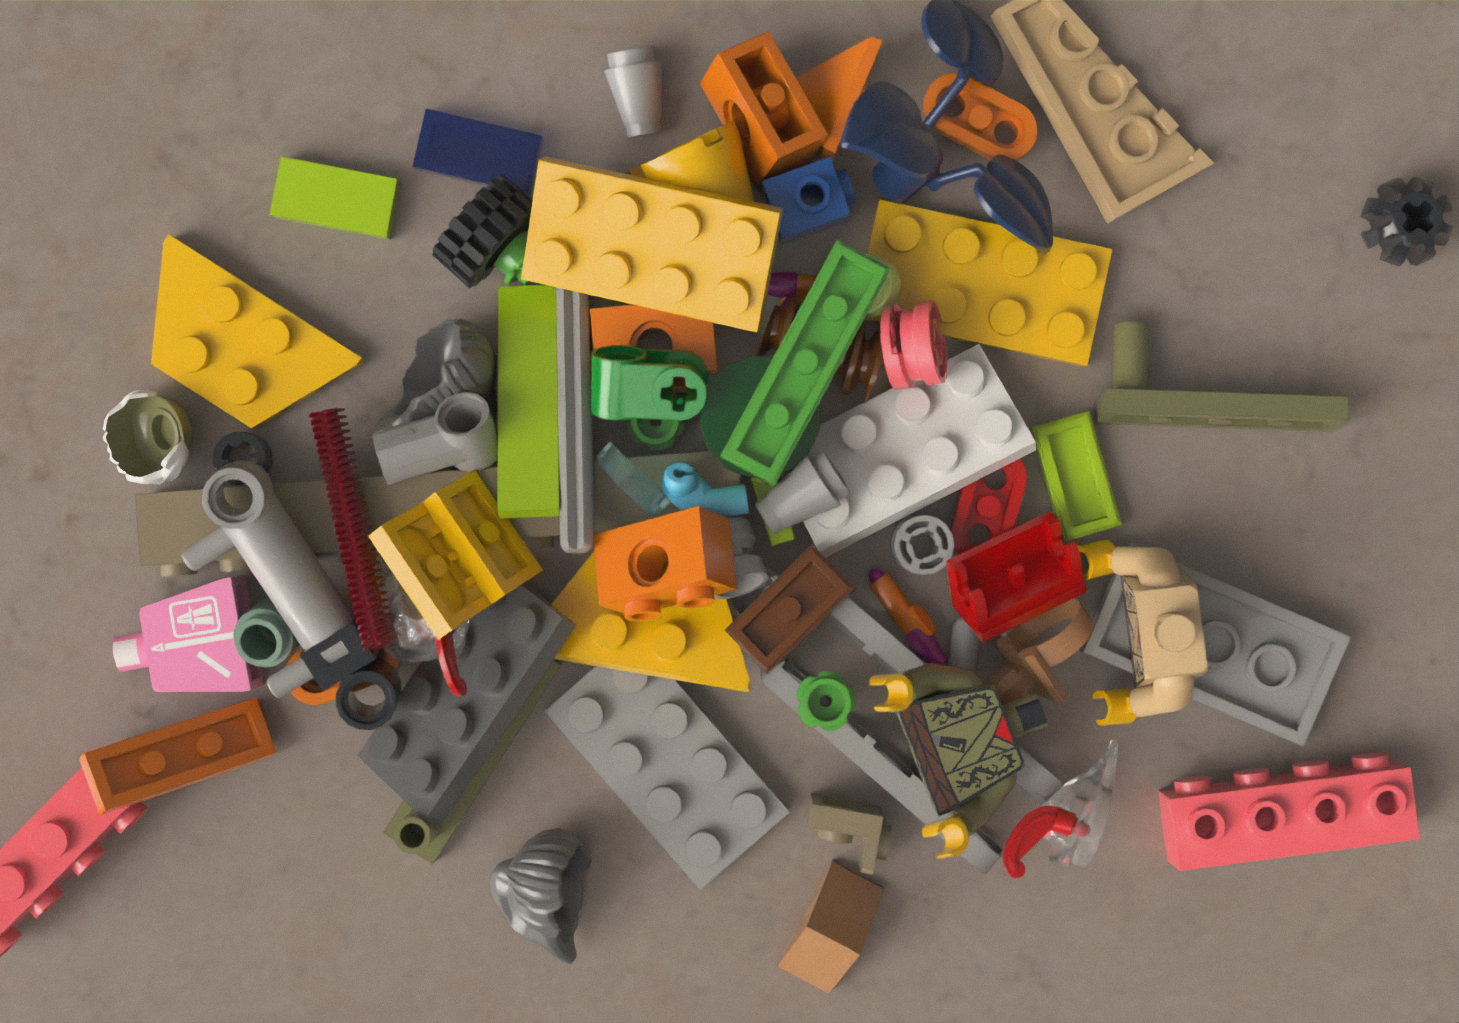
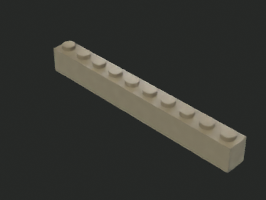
M710 451L593 460L595 534L681 511L666 498L662 489L664 472L672 463L684 461L691 464L695 468V472L713 488L739 485L740 475L724 468ZM498 467L476 471L497 501ZM462 470L429 472L390 485L387 484L384 476L353 478V480L362 481V483L355 485V488L364 489L356 492L357 495H365V498L359 499L358 502H367V505L360 507V510L369 511L361 514L362 517H370V520L364 521L363 524H372V527L365 529V532H374L381 525L419 505L436 491L470 472ZM324 480L273 484L274 494L314 555L315 553L339 552V563H342L345 557H341L342 550H339L341 542H337L339 535H336L337 528H334L336 520H332L334 513L330 511L332 506H329V500L331 498H327L329 491L325 489L327 484H324ZM249 486L224 487V496L231 506L238 509L251 507L253 494ZM203 489L135 494L140 566L160 565L161 577L198 574V571L191 570L185 564L182 552L185 548L221 527L206 515L202 505ZM743 515L730 516L726 518L743 517ZM560 516L508 518L528 549L554 547L553 536L560 535ZM369 543L368 546H374V544ZM236 547L213 560L220 562V572L251 570ZM375 550L370 551V554H375Z

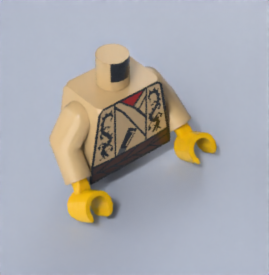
M1107 539L1079 545V551L1086 555L1089 562V568L1082 570L1083 581L1113 573L1121 578L1135 687L1132 690L1120 688L1097 690L1094 692L1092 699H1105L1108 706L1105 719H1097L1096 723L1101 726L1130 724L1134 722L1136 717L1158 715L1183 709L1192 700L1194 681L1208 672L1200 603L1195 581L1182 567H1177L1173 554L1161 547L1117 546L1115 548L1113 543Z

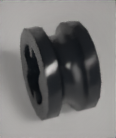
M232 432L224 436L216 444L213 452V465L216 471H218L226 464L236 461L229 459L231 449L233 447L244 449L250 444L256 451L250 454V457H256V464L269 473L273 463L272 451L268 443L261 436L250 432ZM230 479L227 481L234 485H247L240 480Z

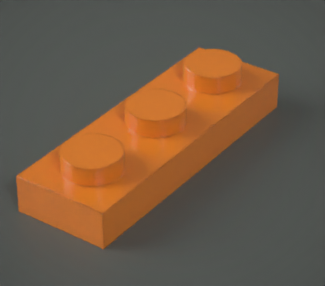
M255 697L85 752L79 760L99 815H103L268 759L276 754L277 751L258 700Z

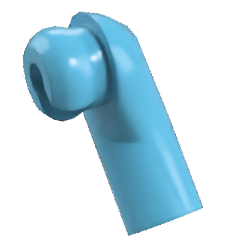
M684 461L672 463L666 468L662 480V489L666 498L679 510L682 511L700 506L724 517L749 514L745 484L713 488L695 472V468L691 464Z

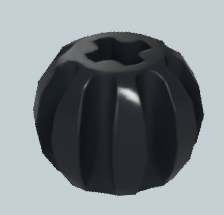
M1413 177L1406 185L1402 178H1394L1379 185L1377 189L1379 199L1367 198L1360 217L1370 222L1371 230L1362 232L1361 237L1368 249L1377 244L1380 245L1382 251L1379 260L1400 267L1407 258L1411 265L1417 266L1434 258L1436 255L1434 245H1446L1454 226L1444 222L1443 213L1450 212L1453 208L1447 195L1434 199L1432 195L1434 183ZM1405 211L1411 216V219L1408 221L1406 225L1407 228L1410 230L1409 232L1405 231V229L1402 226L1407 219V216L1404 213Z

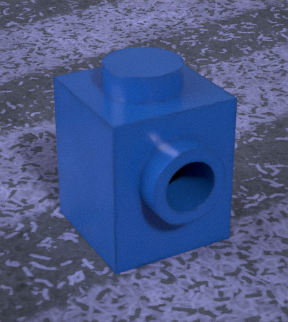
M831 157L762 181L761 190L766 204L784 208L778 235L781 245L848 222L851 215L848 206L857 203L846 169L836 172Z

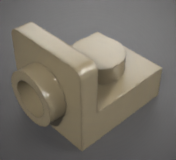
M810 794L806 816L808 828L818 829L817 837L836 843L849 844L852 843L853 836L862 837L858 859L860 872L873 875L876 859L886 860L892 832V825L883 823L884 816L881 807Z

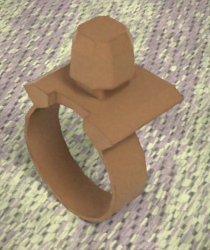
M1076 597L1014 627L1008 636L996 640V646L1010 664V667L1004 665L990 680L994 684L1002 704L1028 695L1031 692H1035L1055 703L1065 700L1066 691L1050 667L1065 661L1076 653L1088 641L1093 631V620ZM1072 618L1063 630L1049 640L1036 646L1028 647L1039 634L1050 626L1062 620Z

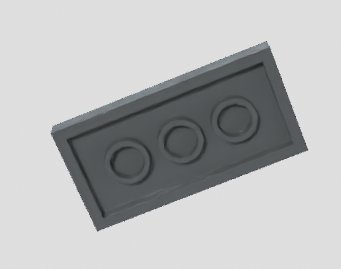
M525 583L460 625L452 634L459 677L463 678L466 682L467 694L456 697L450 690L439 662L435 641L401 691L392 718L383 726L375 729L358 754V757L425 821L441 825L577 625Z

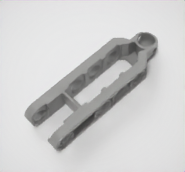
M766 567L769 578L763 586L748 594L727 599L730 612L735 619L779 577L774 571ZM849 597L827 617L855 641L861 649L892 674H898L925 665L921 659ZM788 657L770 674H766L760 668L761 682L798 713L797 708L800 705V701L797 699L796 693L801 682L807 677L788 662ZM823 695L820 698L822 706H829L832 702V699L827 695ZM849 714L847 716V723L837 730L825 731L822 727H815L818 732L924 824L946 819L947 814L938 817L933 809L915 760L908 766ZM1018 745L1025 766L1016 772V782L1041 805L1046 806L1064 784ZM979 828L969 836L967 849L960 855L986 875L1002 857L1003 849ZM942 832L937 834L946 842L945 836Z

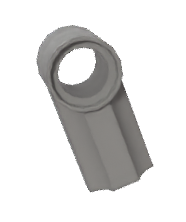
M456 393L446 398L438 406L435 415L373 433L372 436L376 454L388 485L452 465L462 471H481L491 466L498 459V432L487 402L476 393Z

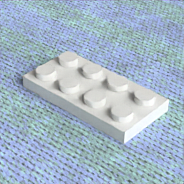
M980 344L947 360V378L945 383L926 385L924 380L914 381L912 388L896 390L891 388L820 425V431L808 455L812 459L824 451L850 490V493L839 499L841 506L803 521L814 545L825 557L1036 450V441ZM791 470L781 473V475L779 476L780 479H782Z

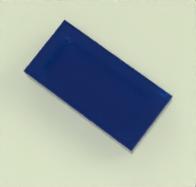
M425 109L412 167L415 170L487 186L493 178H498L499 175L504 174L530 196L543 144V137L538 134Z

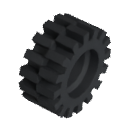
M501 174L498 178H493L486 188L482 187L476 193L475 198L471 202L468 201L462 207L463 211L458 216H454L448 224L450 227L442 232L438 238L439 242L434 245L432 256L468 288L477 286L482 279L485 280L495 268L494 264L509 243L522 231L526 230L528 232L533 199L506 175Z

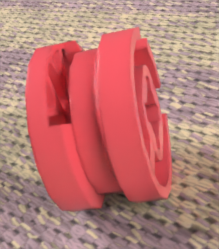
M935 300L916 302L914 309L907 310L902 305L883 307L880 323L882 352L886 372L894 390L912 388L914 381L924 380L926 385L943 384L946 381L945 334L941 335L938 325L942 318Z

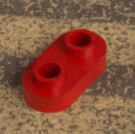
M1021 459L1000 468L1004 474V483L996 490H992L985 485L984 477L960 489L949 528L953 534L955 545L953 552L956 556L975 547L968 540V531L975 524H982L987 528L988 540L1015 527L1027 484V473Z

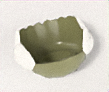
M136 390L126 395L107 414L102 428L106 432L103 440L108 443L109 460L118 464V472L126 474V478L130 482L160 485L167 481H173L181 475L188 462L194 435L189 415L175 400L158 396L154 391Z

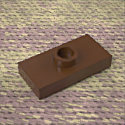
M811 544L725 631L766 674H770L856 588Z

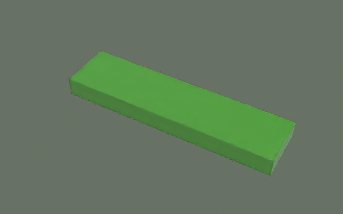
M836 240L720 458L775 486L891 268Z

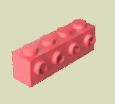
M1371 752L1354 755L1351 757L1352 765L1330 768L1329 761L1310 760L1292 764L1293 773L1270 776V769L1250 768L1233 772L1234 781L1211 783L1209 776H1189L1174 780V789L1158 791L1167 861L1179 871L1418 840L1420 839L1411 767L1392 759L1389 760L1388 753Z
M81 767L0 849V957L22 937L17 928L31 914L36 919L40 918L64 895L59 886L73 872L80 877L105 854L106 850L101 844L115 829L120 834H123L145 814L148 808L142 802L99 815L85 773Z

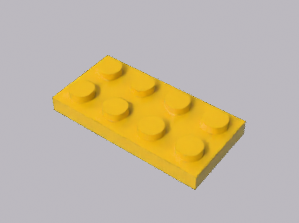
M545 156L538 161L521 279L758 332L762 325L784 208Z
M879 199L867 254L884 258L897 269L901 288L899 297L894 305H902L907 310L914 309L916 302L935 300L942 318L938 325L941 335L945 334V338L1081 367L1088 366L1113 249L1053 236V245L1050 251L1045 254L998 224ZM881 315L875 317L866 316L864 320L880 324Z

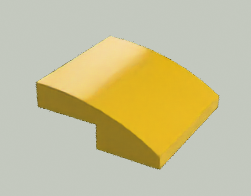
M475 470L436 491L419 505L381 525L368 536L438 640L543 571L509 519H500L497 512V501Z

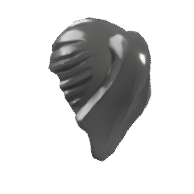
M464 319L445 320L441 325L431 328L427 334L416 339L414 343L416 356L409 368L406 369V374L402 379L401 400L377 422L376 431H383L435 415L438 406L446 398L462 392L476 393L483 397L493 416L495 411V392L492 387L495 374L493 348L478 328Z
M559 828L544 830L530 838L519 849L515 857L496 865L491 875V894L510 926L520 935L543 947L562 962L572 964L575 961L577 952L574 944V933L578 926V912L582 908L583 884L581 877L582 873L590 868L592 861L584 848V842L577 835Z

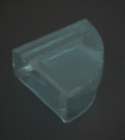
M611 442L595 456L601 468L648 514H654L657 517L671 503L665 494Z

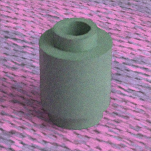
M268 596L261 599L237 621L234 628L233 638L238 654L246 662L258 667H272L280 664L300 645Z

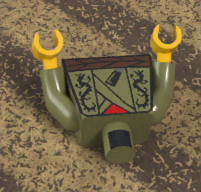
M934 662L898 674L874 675L870 678L869 684L886 685L889 691L885 704L874 706L875 711L897 713L932 807L938 817L947 814L946 819L925 824L922 828V834L924 838L935 836L940 832L944 834L946 844L944 849L935 855L937 859L962 854L967 849L969 836L994 815L1015 787L1016 772L1025 766L1016 738L1048 726L1040 701L1035 692L1002 704L994 684L989 680L981 681L980 677L973 670Z

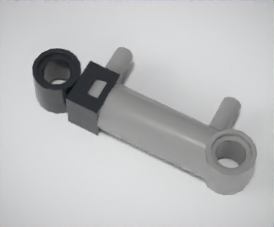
M237 460L226 464L206 481L202 490V505L206 515L221 527L183 550L182 558L185 564L191 570L197 571L234 547L237 548L303 648L299 655L301 658L268 677L267 686L275 697L282 698L315 678L323 691L340 682L335 700L339 716L349 726L359 730H373L383 726L392 718L401 695V679L397 670L390 663L376 658L380 649L363 651L366 646H361L363 639L359 638V634L363 631H358L357 628L360 624H356V619L359 616L355 617L274 494L273 483L269 474L260 465L251 461ZM230 479L240 480L250 487L253 494L251 507L238 509L226 501L224 496L226 481ZM363 681L373 682L383 690L385 700L377 705L361 703L356 698L353 687Z

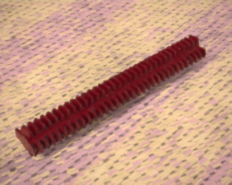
M345 408L326 409L310 413L309 418H312L311 425H314L312 432L315 433L314 440H317L316 447H319L317 454H321L319 462H322L320 467L324 469L322 476H326L324 484H327L325 489L329 491L327 498H331L329 506H332L330 511L334 513L332 520H336L334 528H337L335 533L339 535L337 542H341L339 550H342L341 557H345L342 560V564H347L344 567V572H348L346 579H350L347 582V586L351 587L349 594H353L351 596V602H354L352 608L357 609L354 612V616H359L356 619V624H360L357 630L363 631L359 634V638L363 639L361 646H366L363 651L397 645L398 643H391L390 641L398 638L397 635H389L390 632L396 629L387 628V625L393 624L394 620H385V618L392 616V613H384V610L391 607L390 605L382 606V603L389 601V598H380L387 591H379L378 589L386 586L385 583H377L378 580L384 579V576H375V573L381 572L382 569H374L373 567L381 564L380 561H372V558L379 555L370 554V551L375 550L376 547L368 546L372 541L367 539V536L373 532H365V529L372 527V524H363L364 521L370 520V517H362L361 515L369 512L368 510H360V507L367 505V502H358L359 499L365 498V495H357L356 493L364 490L363 488H355V485L362 483V481L353 480L354 477L360 476V473H352L351 471L358 469V466H350V463L357 461V459L348 458L349 455L355 454V451L346 450L353 447V444H345V441L351 440L352 437H343V434L350 432V429L341 428L349 425L348 422H340V419L347 418V415H338V412L344 411Z

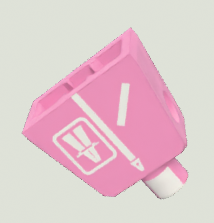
M245 575L223 578L140 608L139 616L142 632L114 637L113 655L118 670L123 672L149 667L151 684L156 692H244L264 685L262 668L243 660L234 644L233 633L235 625L251 609Z

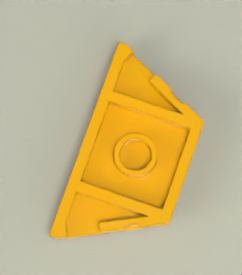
M168 234L163 242L151 364L253 429L261 427L281 415L283 410L297 402H303L321 391L320 388L347 372H353L364 363L365 358L176 237Z
M593 551L551 604L577 625L554 659L750 693L751 680L741 647L725 631L733 622L727 599L715 598L713 604L698 608H682L678 605L661 608L662 615L651 620H626L624 613L599 606L595 552ZM669 559L663 567L662 576L668 568Z

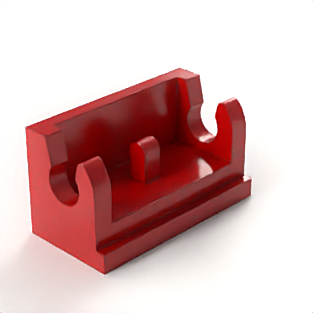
M1051 511L946 561L952 606L982 643L1087 592L1086 583L1082 577L1081 555L1075 541L1063 545L1060 521Z

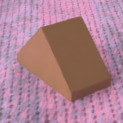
M831 860L779 958L777 966L830 993L860 956L885 890L884 887Z

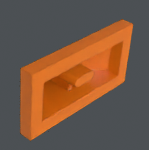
M871 36L796 77L828 133V137L818 148L821 157L824 159L831 157L833 162L849 112L856 99L863 92L883 41Z

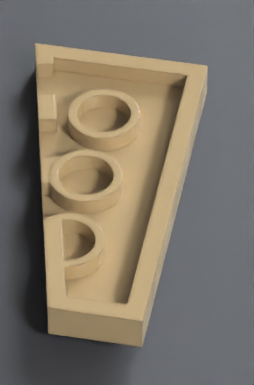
M1013 0L996 9L990 16L1107 224L1214 164L1200 148L1195 151L1176 130L1179 127L1176 121L1163 108L1158 111L1135 86L1138 80L1123 64L1117 66L1097 45L1099 38L1064 0Z

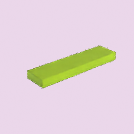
M549 285L498 287L497 512L500 519L560 516L556 287Z

